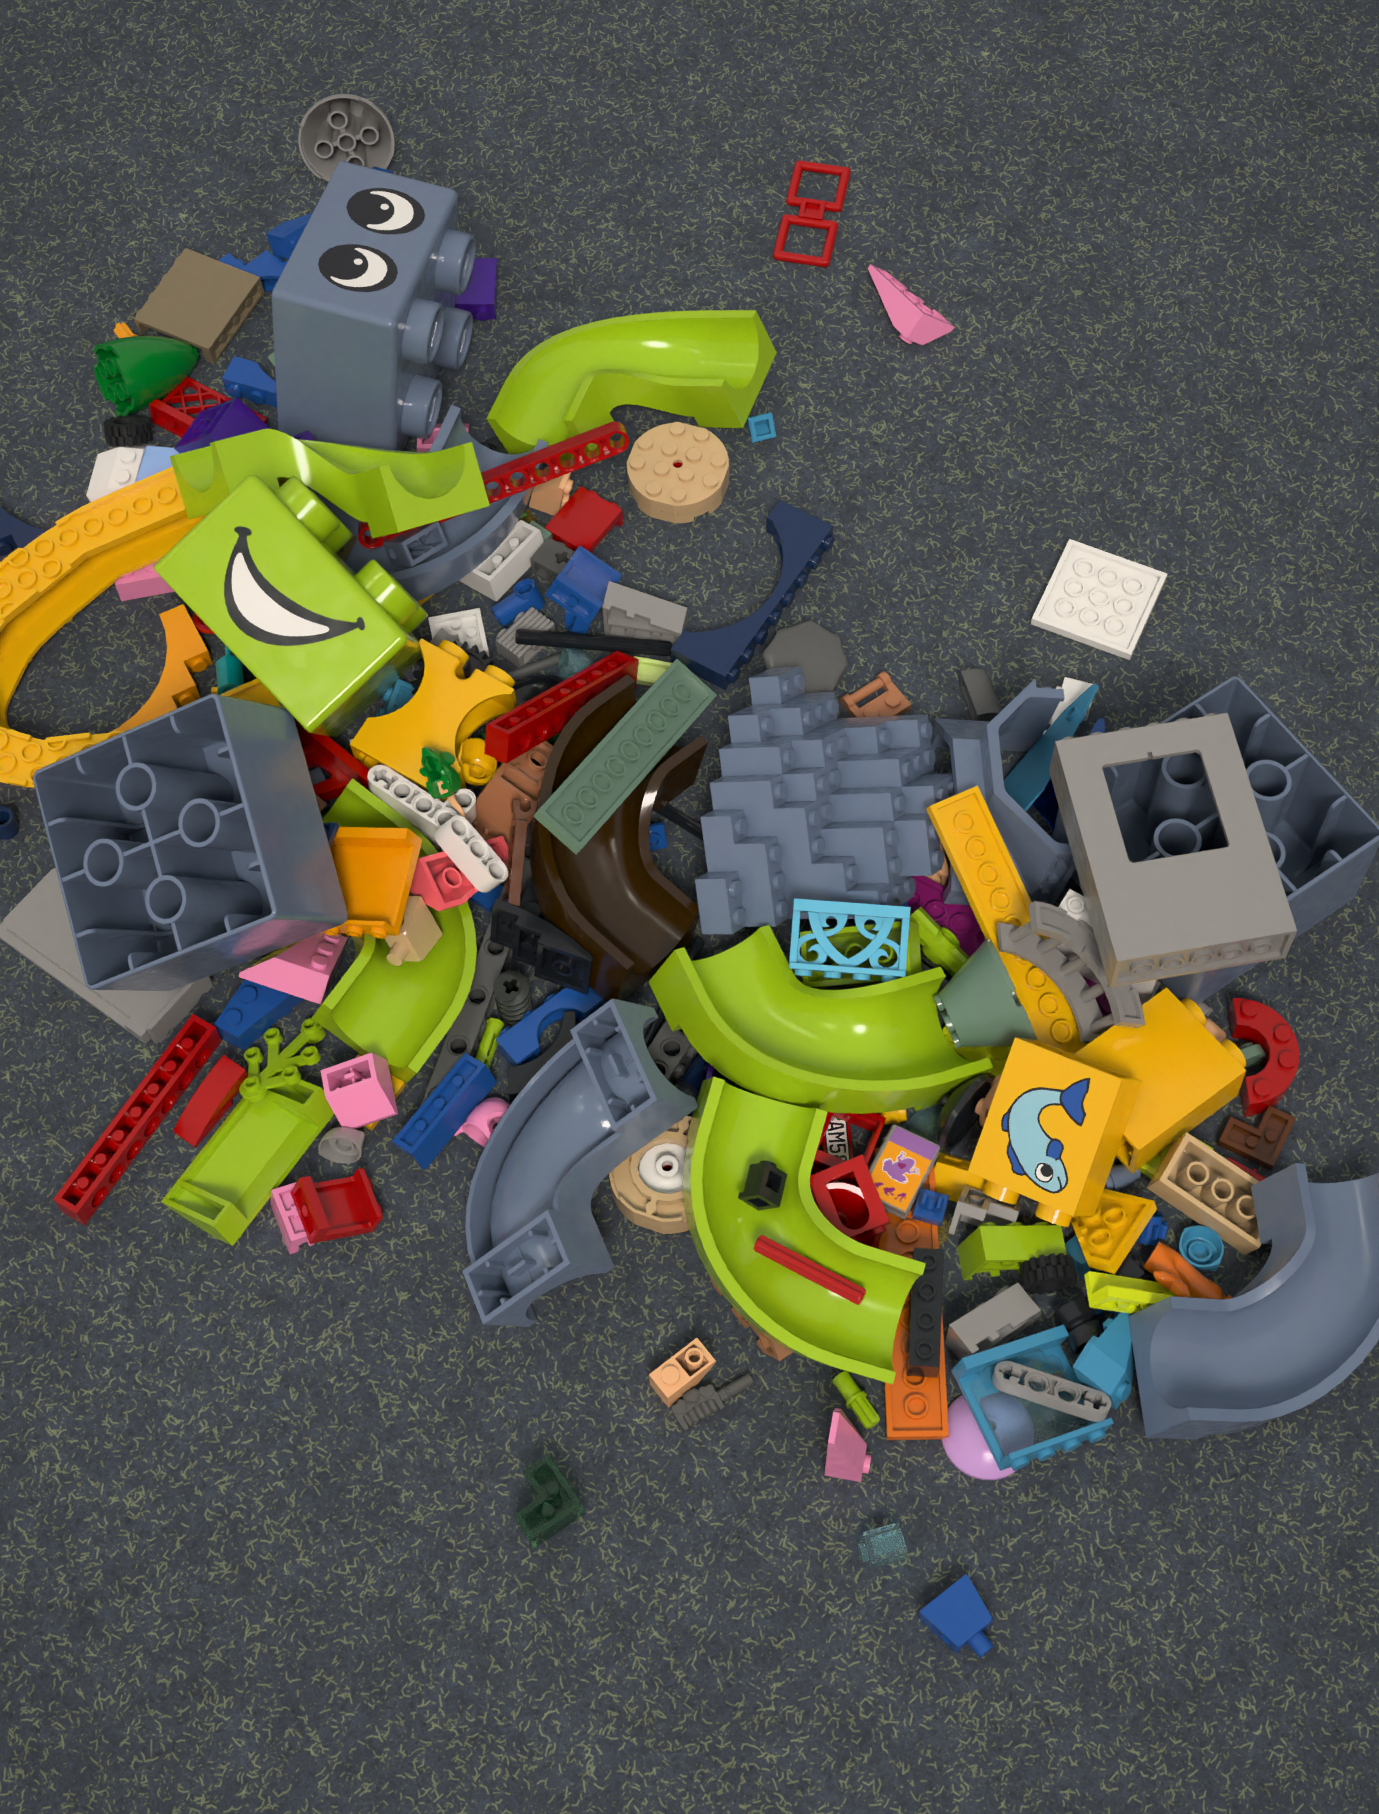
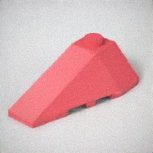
M500 836L485 840L507 867L509 848L504 837ZM445 852L421 857L417 860L410 892L412 896H421L426 905L440 912L461 906L479 891Z

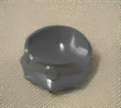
M812 620L779 629L763 652L766 670L802 666V674H804L806 679L805 693L833 692L840 684L848 664L841 638Z

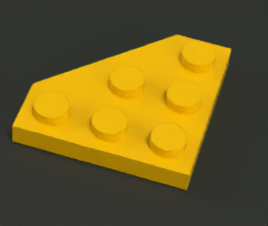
M1104 1189L1094 1216H1072L1071 1223L1088 1266L1115 1274L1156 1212L1155 1201Z

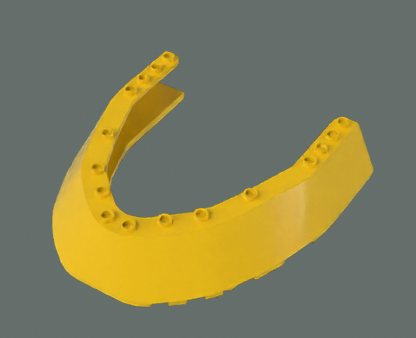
M173 466L78 508L55 522L57 525L44 532L24 548H17L0 562V782L35 788L33 774L38 769L125 732L115 730L110 733L91 735L89 732L48 737L45 740H41L10 729L7 722V709L26 667L32 661L33 656L60 628L69 623L78 612L119 578L123 577V575L158 562L206 516L188 519ZM258 679L220 694L282 707L280 702Z

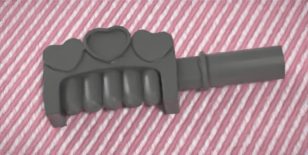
M747 1373L727 1386H723L718 1391L712 1385L700 1387L699 1391L691 1389L683 1395V1400H678L677 1404L672 1406V1413L683 1431L687 1432L689 1427L693 1425V1422L698 1423L700 1419H705L706 1415L712 1414V1411L717 1412L719 1409L721 1412L725 1410L723 1401L728 1398L731 1399L735 1394L754 1384V1381L750 1374Z

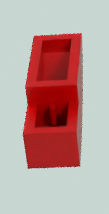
M223 1055L190 1099L173 1132L196 1148L233 1105L231 1100L239 1092L242 1082L248 1078L246 1070Z

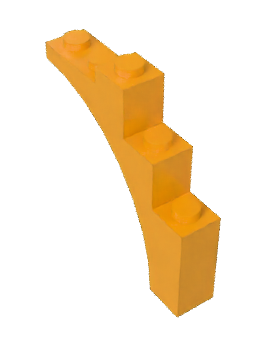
M184 604L159 614L165 630L167 643L165 667L160 681L142 708L115 730H130L131 727H137L200 699L197 687L190 674L203 671L207 666L212 665V661Z

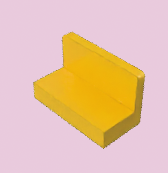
M940 1152L934 1169L937 1193L948 1195L949 1200L958 1203L965 1185L983 1190L987 1180L968 1172L971 1161Z

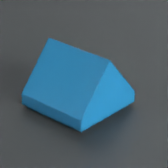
M772 412L747 418L746 428L752 443L776 437Z

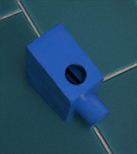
M967 1574L919 1611L918 1618L956 1653L969 1644L977 1656L982 1658L994 1647L984 1634V1631L991 1626L993 1619Z

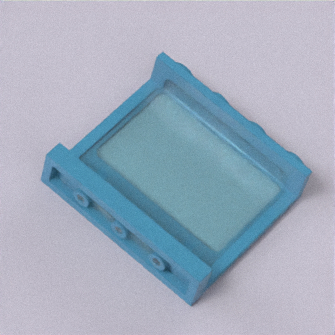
M1064 1325L964 1357L951 1370L1000 1471L1012 1467L1013 1471L1019 1470L1027 1466L1030 1460L1038 1458L1039 1462L1047 1460L1056 1454L1055 1451L1061 1449L1064 1452L1072 1451L1078 1448L1081 1442L1089 1440L1090 1443H1095L1106 1437L1105 1431L1114 1424L1112 1418L1101 1422H1092L1004 1393L993 1385L992 1374L995 1366L1001 1361H1012L1080 1384L1060 1346L1069 1336ZM1004 1373L1003 1378L1009 1380L1010 1375ZM1020 1378L1019 1384L1021 1385L1024 1380L1023 1378ZM1032 1381L1028 1383L1029 1387L1035 1391L1044 1390V1387L1039 1382ZM1061 1391L1058 1393L1059 1397L1065 1401L1074 1400L1069 1392ZM1080 1398V1401H1079L1078 1404H1081V1405H1082V1402H1083L1084 1399H1083V1398Z

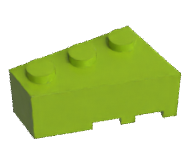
M992 1222L983 1223L957 1247L963 1281L972 1280V1276L975 1273L990 1272V1277L1000 1276L999 1270H1018V1274H1020V1264H1023L1025 1260L1030 1261V1258H1039V1255L1049 1256L1052 1253L1055 1255L1059 1253L1067 1254L1062 1227L1059 1225H1049L1048 1222H1039L1029 1226H1023L1021 1222H1013L1005 1226H995V1223Z

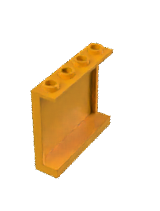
M339 827L330 850L346 904L348 919L344 924L322 933L329 936H338L339 933H346L357 938L362 937L363 934H368L380 939H385L387 935L399 936L423 839L408 828Z

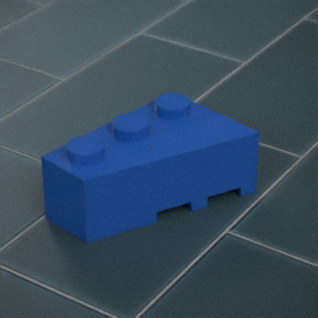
M245 979L214 1023V1026L217 1028L222 1040L244 1050L270 1029L271 1025L281 1017H286L291 1013V1009L304 999Z

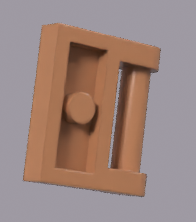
M885 671L876 675L875 680L851 695L845 694L840 698L842 706L852 718L899 716L911 710L912 705L893 684L890 676ZM880 688L886 691L864 706L857 707L856 703Z

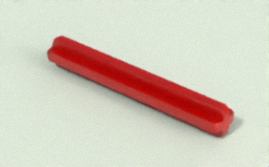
M760 1235L755 1242L754 1251L856 1305L863 1301L866 1289L764 1235Z

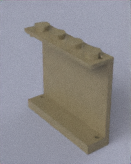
M185 248L181 255L175 259L168 273L164 274L157 288L150 293L144 306L137 311L134 321L140 335L143 336L151 328L202 349L205 360L215 364L265 292L259 276Z

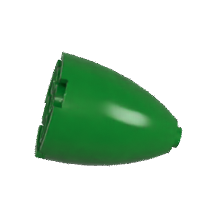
M161 336L118 338L99 343L93 349L94 354L97 355V365L93 366L97 384L105 401L110 400L118 408L115 409V413L118 416L132 415L150 407L149 404L153 400L165 398L191 374L199 359L198 352L194 346L177 339Z

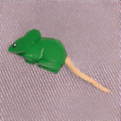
M423 747L421 762L424 767L419 771L421 775L429 780L426 782V787L430 795L434 799L447 798L451 806L459 812L460 816L466 818L463 808L455 797V794L461 788L460 776L451 766L455 762V757L448 752L439 751L431 747Z

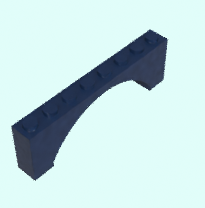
M779 500L767 517L766 532L773 536L782 560L781 576L772 595L758 610L732 625L702 632H688L684 630L671 648L672 663L678 659L693 674L724 690L727 689L730 683L734 684L741 673L740 669L744 663H750L754 656V649L758 644L762 645L765 642L769 628L778 624L784 607H790L797 589H802L805 586L808 574L812 569L816 570L818 568L822 554L825 551L829 552L835 541L833 525L782 500Z

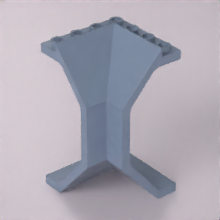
M1034 679L991 721L934 718L935 729L931 737V747L934 751L936 747L950 748L955 795L975 786L979 787L1031 902L1038 901L1054 905L1076 869L1070 845L1054 841L1006 792L1000 751L1029 752L1042 737L1060 701L1063 702L1065 699L1064 689H1053L1051 687L1037 688L1036 679ZM951 865L949 882L943 892V903L970 905Z

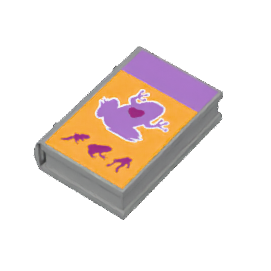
M893 1124L886 1137L883 1138V1142L869 1167V1171L885 1211L905 1220L920 1192V1188L923 1187L940 1154V1146Z

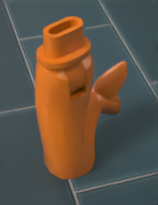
M1158 1242L1143 1268L1154 1275L1156 1281L1162 1287L1170 1290L1177 1297L1232 1298L1229 1294L1225 1296L1223 1290L1217 1284L1202 1275L1182 1255L1161 1242Z

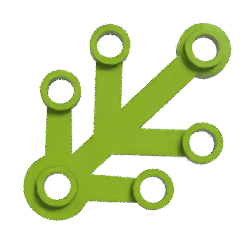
M312 1018L306 1019L301 1025V1033L281 1053L280 1043L283 1037L279 1029H268L263 1035L268 1045L267 1067L261 1073L260 1063L264 1057L258 1047H251L244 1053V1058L248 1063V1078L240 1085L239 1091L241 1096L249 1102H258L265 1098L268 1089L298 1083L301 1079V1074L297 1067L314 1065L319 1062L321 1056L315 1046H308L302 1050L301 1055L293 1056L306 1043L314 1044L320 1042L326 1035L325 1028ZM282 1071L281 1075L273 1077L277 1072Z

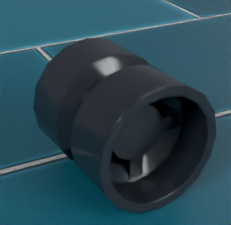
M1081 1297L1065 1304L1053 1315L1059 1326H1065L1069 1334L1067 1342L1075 1354L1082 1352L1093 1335L1099 1338L1105 1330L1099 1319H1093L1096 1311L1094 1308L1089 1307L1088 1297Z

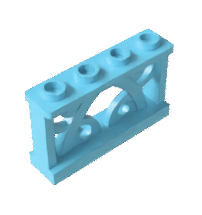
M794 898L789 969L795 970L794 975L812 976V971L824 972L823 977L841 979V973L853 974V980L870 981V976H882L881 982L906 977L911 907ZM801 913H808L813 933L799 938ZM848 916H855L857 929L864 937L872 940V942L861 952L848 959L835 949L827 937L840 932L845 926ZM834 917L837 920V926L831 930L823 931L822 927H829L826 924V919ZM867 920L875 921L876 926L871 930L879 931L877 935L865 930L864 923ZM894 920H902L900 945L887 939ZM816 939L819 944L811 946L808 952L816 951L818 959L812 962L805 961L800 955V947L804 942ZM882 944L889 945L897 954L896 963L888 968L878 964L880 956H886L889 959L887 952L880 949ZM828 955L840 966L822 964L826 961ZM869 958L872 968H858L856 966Z

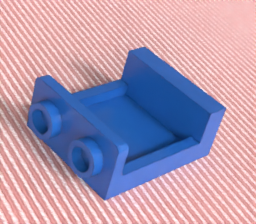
M579 546L561 573L558 574L545 596L589 625L604 604L609 581L618 583L622 574L582 546Z

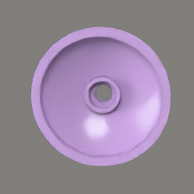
M1004 1392L979 1400L989 1424L994 1427V1434L1005 1457L1012 1452L1033 1445L1031 1420L1026 1410L1017 1400ZM961 1395L953 1401L948 1408L949 1438L941 1439L944 1451L952 1464L964 1474L980 1480L1002 1479L1016 1472L1013 1471L1012 1467L1002 1471L999 1470L964 1396Z

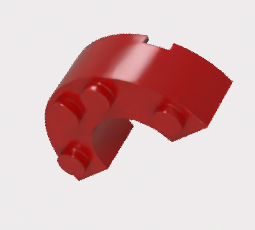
M1233 998L1227 1011L1231 1038L1243 1039L1249 1043L1252 1042L1254 1045L1260 1044L1266 1054L1263 1060L1264 1069L1256 1075L1245 1077L1240 1088L1243 1116L1248 1117L1266 1112L1268 1106L1274 1107L1284 1097L1298 1070L1300 1053L1298 1041L1292 1028L1279 1013L1269 1006L1254 1000Z

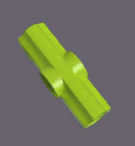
M920 907L910 916V921L919 924L922 951L931 962L937 965L941 964L953 977L970 957L959 947L960 943L957 937L947 928H941Z

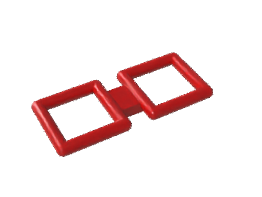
M801 160L795 162L786 203L789 206L800 207L798 216L790 214L782 216L773 251L774 260L818 267L829 266L838 223L823 218L825 211L836 213L842 211L851 174L850 168ZM808 171L840 176L835 201L830 202L797 197L802 172ZM797 225L828 230L822 256L784 252L789 226Z

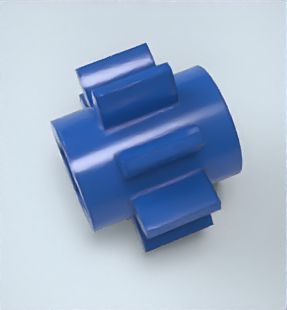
M1158 1211L1154 1213L1137 1239L1138 1242L1146 1245H1157L1159 1238L1166 1239L1168 1221H1162V1213Z

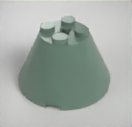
M990 939L984 941L939 994L933 996L957 1049L960 1047H1012L1015 1037L1037 1040L1025 1008L1018 1001L1015 994V986Z

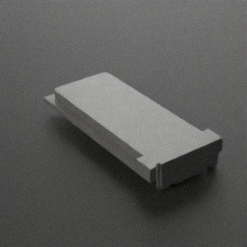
M56 868L52 869L0 924V939L144 1044L150 1039L156 1044L158 1042L161 1043L167 1037L168 1032L183 1020L199 1002L200 997L213 986L212 979L208 976L171 991L89 989L84 981Z

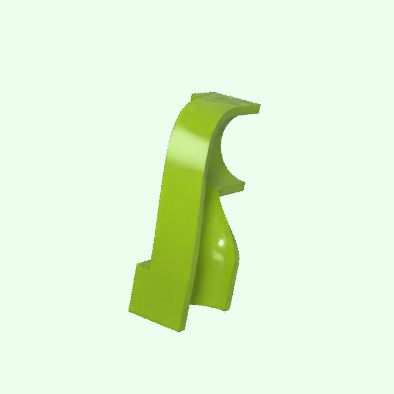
M756 310L657 312L595 321L561 332L543 341L526 353L505 380L486 419L508 454L528 452L536 446L539 439L548 442V446H551L607 423L614 422L610 412L613 408L626 404L694 417L699 427L743 428L777 352ZM591 443L588 444L585 447V449L588 451H592L596 449L598 445ZM564 453L560 459L569 460L573 455L571 453Z
M262 429L210 443L208 447L170 456L188 519L210 513L249 475L258 476L274 491H277L280 488L279 485H283L291 477L297 476L305 485L324 496L353 518L362 522H368L372 538L398 533L490 506L472 442L439 451L408 452L301 440L278 430Z
M770 925L760 927L750 937L736 946L705 959L691 961L685 947L676 949L649 980L652 991L672 1032L682 1029L691 1045L703 1059L723 1076L751 1092L775 1101L800 1107L817 1108L832 1113H883L914 1107L915 1111H919L940 1104L948 1092L952 1094L962 1083L976 1076L987 1074L994 1068L989 1058L975 1062L964 1059L948 1043L942 1031L938 1018L937 1004L933 996L938 994L939 987L946 977L941 967L865 987L844 990L815 989L801 983L793 971L789 969V963Z
M712 1077L704 1080L696 1102L698 1108L694 1110L687 1133L688 1143L684 1157L682 1184L684 1208L689 1231L697 1253L709 1276L723 1296L741 1316L758 1331L782 1347L820 1364L893 1384L896 1372L892 1365V1353L898 1321L908 1293L914 1282L923 1275L926 1263L859 1243L836 1229L818 1209L811 1193L810 1175L827 1111L795 1106L755 1095L729 1085L720 1078ZM765 1160L775 1163L777 1165L776 1168L787 1174L780 1207L758 1211L740 1200L738 1196L740 1192H744L750 1165ZM760 1235H764L866 1289L863 1301L856 1305L755 1252L754 1245Z

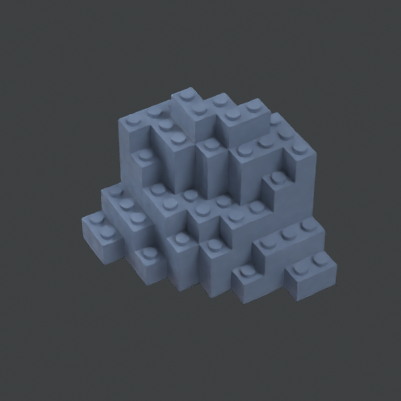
M802 666L771 668L750 677L752 705L728 716L731 744L719 749L722 777L710 782L713 811L700 817L708 871L695 879L702 934H734L744 927H763L767 925L776 927L787 919H793L794 898L900 906L914 897L916 883L912 876H932L942 869L944 863V854L940 850V838L926 808L955 795L953 774H934L935 752L931 747L932 725L928 720V714L837 718L839 705L835 699L834 692L805 693L806 679L804 674H802ZM801 913L800 919H809L808 913ZM848 916L847 919H855V916Z

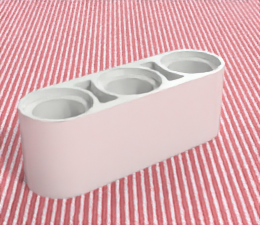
M455 815L436 829L435 840L477 890L487 893L507 879L508 869L505 863L466 818Z

